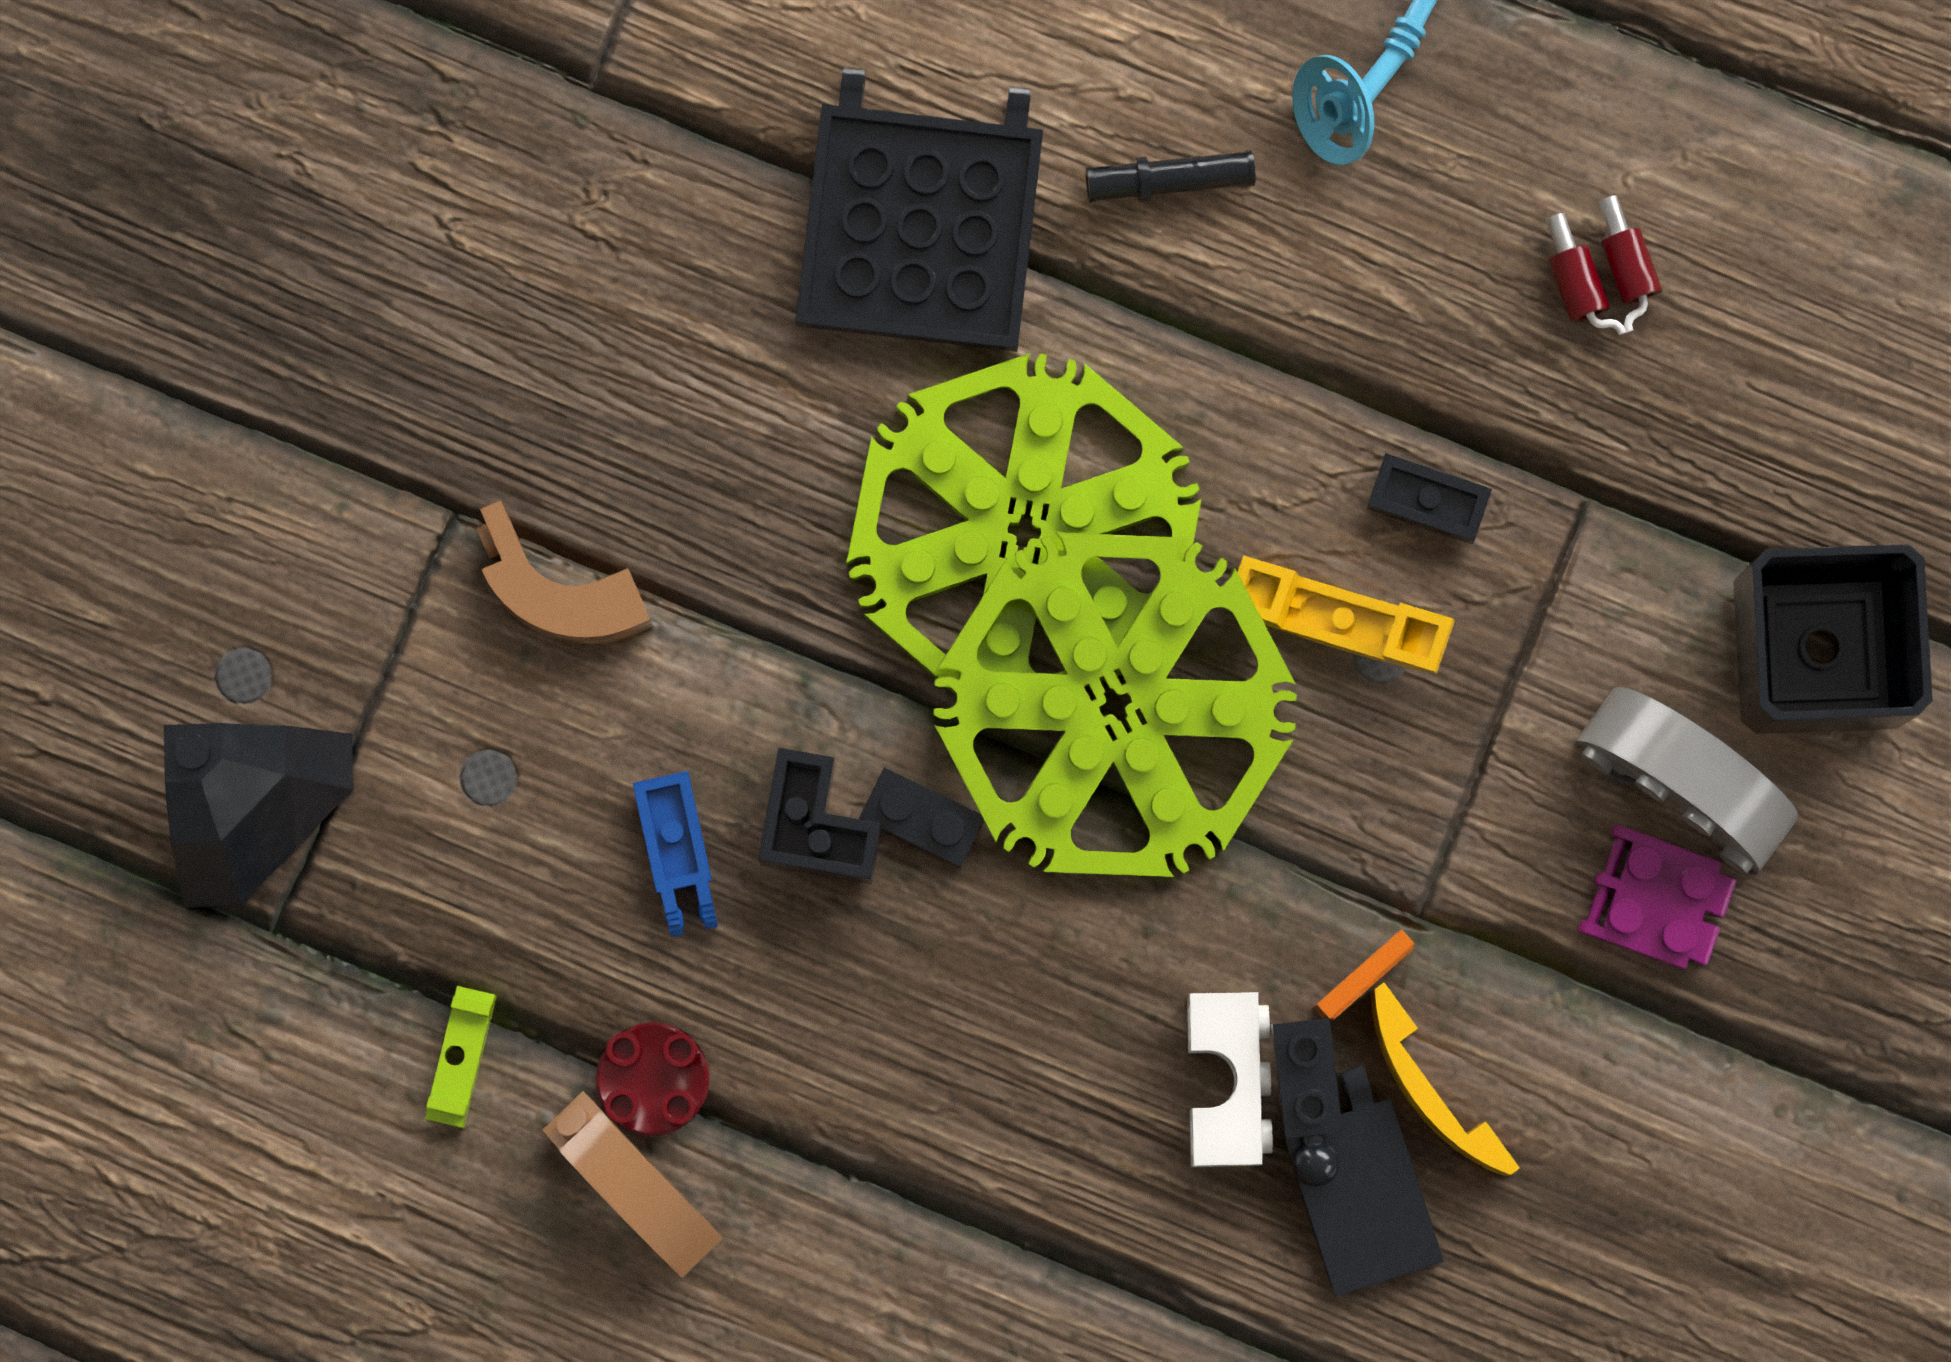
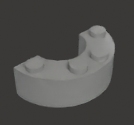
M1614 687L1575 741L1585 749L1581 754L1582 758L1597 770L1609 775L1613 769L1620 775H1627L1637 779L1635 782L1636 786L1651 798L1661 803L1668 798L1685 811L1681 816L1682 819L1698 832L1706 836L1711 835L1712 842L1723 849L1719 854L1720 858L1732 868L1745 875L1748 874L1750 869L1757 874L1762 870L1798 819L1797 810L1790 800L1746 759L1688 718L1637 691L1624 687Z

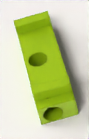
M457 986L451 1004L452 1009L431 1095L426 1106V1120L465 1128L496 995ZM453 1047H461L464 1051V1060L459 1065H451L447 1060V1053Z

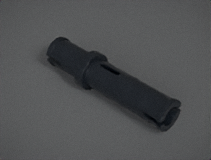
M1245 150V152L1193 156L1148 162L1146 156L1135 157L1134 163L1101 167L1087 166L1085 168V179L1089 203L1098 200L1138 197L1139 202L1151 201V195L1202 191L1205 189L1244 185L1255 186L1256 173L1252 150Z

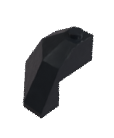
M233 723L164 725V775L170 843L185 908L243 907L250 900L263 882L281 864H284L314 833L313 830L335 807H339L354 791L353 734L286 725Z

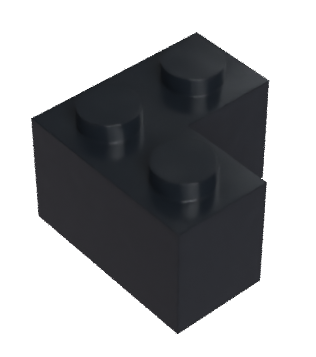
M778 748L758 858L760 865L872 885L882 830L881 823L827 814L836 766L835 757Z

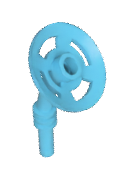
M1412 0L1404 17L1396 18L1394 24L1397 28L1393 27L1389 31L1391 38H1386L1383 42L1386 50L1363 79L1360 78L1348 63L1332 55L1313 57L1300 67L1296 74L1292 91L1294 115L1303 138L1319 157L1332 164L1346 165L1359 160L1365 155L1371 145L1374 134L1372 102L1404 61L1413 59L1415 53L1412 49H1418L1420 46L1418 39L1424 38L1426 34L1423 26L1437 0ZM1324 69H1336L1348 77V81L1343 79L1332 80ZM1313 85L1317 87L1315 102L1317 113L1320 119L1318 121L1316 119L1312 103ZM1334 131L1342 135L1351 134L1353 147H1341L1329 138Z

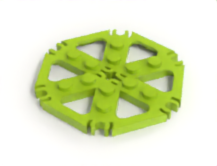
M1031 353L907 395V399L916 403L923 411L919 416H917L915 410L909 404L901 401L896 406L897 412L905 417L908 422V426L904 431L899 433L892 432L882 423L877 427L880 438L886 444L892 445V450L879 445L871 436L847 557V566L855 561L865 559L870 560V565L861 564L855 566L849 571V577L851 581L867 577L875 582V591L869 596L858 599L861 609H870L876 607L882 601L886 606L875 613L864 614L865 618L936 679L940 677H953L958 680L961 673L948 668L936 670L946 654L908 622L906 618L907 606L912 601L987 576L985 593L1006 558H1008L1013 572L1019 578H1022L1025 573L1019 569L1015 562V553L1018 552L1017 539L1015 535L1008 533L1009 526H1019L1021 518L1025 516L1027 504L1032 505L1030 513L1032 529L1040 531L1039 539H1029L1027 547H1024L1023 550L1031 564H1033L1035 550L1040 551L1038 564L1033 565H1041L1046 560V549L1040 540L1046 536L1055 542L1058 548V556H1065L1063 543L1056 532L1111 534L1155 518H1161L1169 524L1172 537L1188 538L1181 545L1177 560L1183 561L1186 550L1193 545L1202 499L1188 505H1178V500L1185 501L1193 498L1198 494L1199 486L1196 483L1187 487H1179L1172 480V474L1176 470L1189 466L1188 456H1177L1167 463L1162 459L1172 452L1183 451L1184 447L1085 363L1084 376L1078 386L1073 384L1077 370L1075 360L1069 359L1066 373L1058 379H1053L1045 372L1047 359L1045 354H1040L1036 359L1034 367L1035 376L1028 377L1027 364ZM999 388H1007L1016 393L1020 401V408L1006 478L946 427L944 414L951 405ZM1083 406H1099L1139 440L1142 446V454L1134 464L1061 489L1075 415ZM895 470H907L966 521L898 545L884 543L878 537L877 523L887 477ZM1010 499L1016 500L1013 514H1008ZM1044 505L1049 506L1046 521L1041 520ZM1002 544L1007 545L1005 558L999 557ZM1093 557L1086 561L1082 567V580L1113 640L1118 646L1151 593L1145 594L1137 591L1099 557ZM1013 599L1005 604L977 649V660L984 669L995 672L1035 673L1029 665V653L1036 615L1027 601ZM1119 669L1114 670L1117 678L1122 677ZM1061 671V672H1058V673H1055V674H1066V673H1065V671ZM1103 677L1099 678L1101 684L1105 683ZM946 687V688H948L953 694L956 695V693L954 692L953 689H951L950 687Z
M1056 532L1063 543L1065 556H1058V548L1055 542L1046 536L1040 539L1047 553L1046 560L1041 565L1029 563L1022 550L1015 553V562L1019 569L1025 573L1022 578H1019L1013 572L1008 558H1006L936 670L948 668L959 671L961 674L958 680L953 677L935 679L934 686L950 687L956 693V702L948 709L934 708L933 715L940 719L957 717L959 724L949 727L934 726L994 841H997L1000 832L1011 823L1015 828L1005 837L1003 848L1010 852L1018 839L1022 837L1030 838L1035 845L1034 853L1028 860V864L1032 867H1036L1042 862L1046 854V848L1053 849L1049 864L1042 872L1174 877L1167 867L1165 854L1171 853L1174 866L1182 873L1189 871L1188 865L1183 858V852L1188 845L1198 844L1207 859L1214 858L1215 848L1212 842L1205 837L1209 831L1218 839L1221 851H1224L1283 758L1293 739L1284 741L1272 739L1270 733L1272 730L1280 733L1294 731L1295 723L1278 721L1274 716V707L1280 701H1296L1297 694L1285 690L1273 692L1272 685L1282 682L1296 683L1236 568L1232 569L1229 578L1219 587L1215 581L1225 572L1227 561L1219 558L1210 572L1200 571L1195 564V558L1202 548V545L1198 542L1188 547L1183 561L1177 560V555L1180 547L1188 538ZM1093 557L1148 559L1157 565L1160 572V580L1118 646L1113 640L1082 580V567L1086 561ZM1013 599H1022L1030 604L1066 674L988 671L979 664L977 649L1007 602ZM1216 607L1228 609L1234 615L1256 657L1257 669L1255 674L1246 681L1167 679L1166 677L1205 615ZM1116 669H1119L1125 681L1122 685L1114 672ZM1103 677L1108 688L1112 689L1116 695L1126 693L1129 696L1130 703L1124 706V713L1126 714L1124 719L1131 731L1127 732L1122 722L1118 721L1113 714L1105 716L1101 714L1099 707L1106 702L1103 694L1106 691L1099 678ZM1087 684L1095 698L1092 701L1084 688ZM1140 709L1146 724H1141L1135 710ZM1107 725L1110 726L1116 738L1113 741L1105 728ZM986 728L1064 731L1023 797L1016 802L1001 800L997 796L974 752L973 741L977 733ZM1164 735L1241 738L1251 745L1254 755L1253 761L1222 808L1207 810L1199 804ZM1112 763L1149 831L1147 845L1138 852L1085 851L1077 848L1071 839L1072 826Z

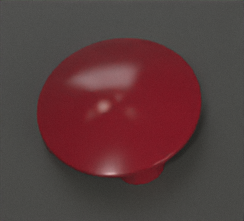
M649 1022L638 1024L614 1035L607 1043V1047L598 1063L596 1074L597 1092L609 1118L622 1128L643 1136L666 1135L687 1125L702 1108L709 1089L708 1064L699 1045L683 1030L665 1023Z

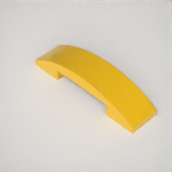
M1243 555L1238 574L1265 625L1369 659L1437 674L1455 622L1453 618L1400 603L1399 606L1307 579L1299 576L1294 570Z
M1382 983L1371 991V1011L1381 1051L1398 1087L1421 1119L1454 1150L1485 1169L1502 1176H1508L1517 1171L1519 1166L1487 1122L1478 1124L1468 1133L1464 1131L1404 1049L1400 1041L1418 1028L1387 985Z

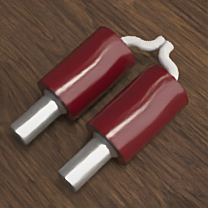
M1617 195L1599 201L1610 236L1602 240L1601 243L1623 305L1640 302L1639 307L1626 316L1624 326L1617 320H1600L1596 317L1608 311L1610 307L1588 245L1576 247L1565 214L1553 215L1547 218L1546 221L1558 254L1549 258V262L1571 323L1588 319L1595 327H1612L1616 329L1618 335L1633 331L1632 323L1634 319L1643 315L1647 310V299L1661 293L1662 288L1640 228L1628 229Z

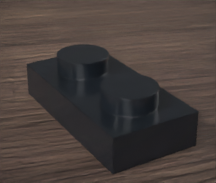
M1385 453L1366 509L1473 544L1492 488Z
M885 767L859 817L861 820L881 823L882 831L960 869L984 822L981 814Z

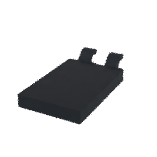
M1364 1065L1339 1073L1351 1111L1341 1114L1343 1132L1325 1134V1142L1334 1148L1339 1157L1338 1173L1330 1183L1315 1187L1305 1184L1298 1178L1294 1170V1157L1298 1149L1303 1145L1302 1137L1285 1139L1283 1133H1281L1335 1297L1444 1262L1392 1100L1389 1098L1374 1103Z

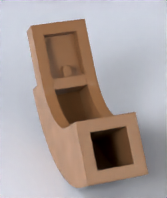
M502 501L480 509L486 524L477 527L489 559L500 555L502 560L481 570L499 601L521 623L546 637L562 642L586 645L619 641L653 627L628 568L586 585L570 586L553 582L539 574L528 562Z
M584 1091L542 1130L583 1178L681 1278L723 1239L702 1214L658 1171Z

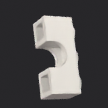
M1258 992L1189 994L1187 996L1188 1053H1210L1217 1055L1228 1063L1234 1076L1232 1094L1224 1104L1213 1108H1192L1190 1110L1191 1167L1262 1165V1154L1272 1153L1273 1147L1271 1119H1261V1096H1271L1270 1062H1260L1259 1039H1269V1006L1259 1005Z

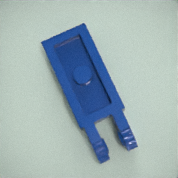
M684 771L633 783L656 893L662 896L670 936L684 935L683 927L685 926L682 911L678 908L674 891L695 886L699 899L698 911L701 922L705 925L706 930L718 927L709 883H712L713 880L689 772Z

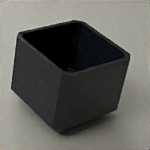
M1910 544L1765 549L1733 581L1741 721L1755 734L1897 729L1919 716L1933 701L1925 560ZM1823 633L1833 640L1836 650L1831 662L1817 663L1808 656L1806 641L1811 634Z

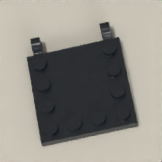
M843 67L839 106L822 104L796 312V326L1017 352L1043 139V129L1027 127L1031 89L1009 86L1005 125L862 108L866 81L865 70Z

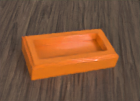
M1401 929L1321 999L1313 1009L1321 1018H1330V1022L1333 1021L1414 949L1413 945L1415 943Z

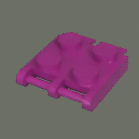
M1614 825L1610 836L1615 838L1605 870L1603 873L1598 872L1594 884L1599 886L1587 921L1581 920L1577 931L1680 970L1686 969L1688 961L1703 966L1708 965L1720 928L1702 921L1704 914L1707 913L1718 918H1724L1737 880L1719 873L1722 862L1634 830ZM1628 843L1631 844V847L1628 852L1620 878L1618 879L1615 878L1614 875L1616 873L1625 844ZM1610 890L1615 893L1602 927L1597 924Z

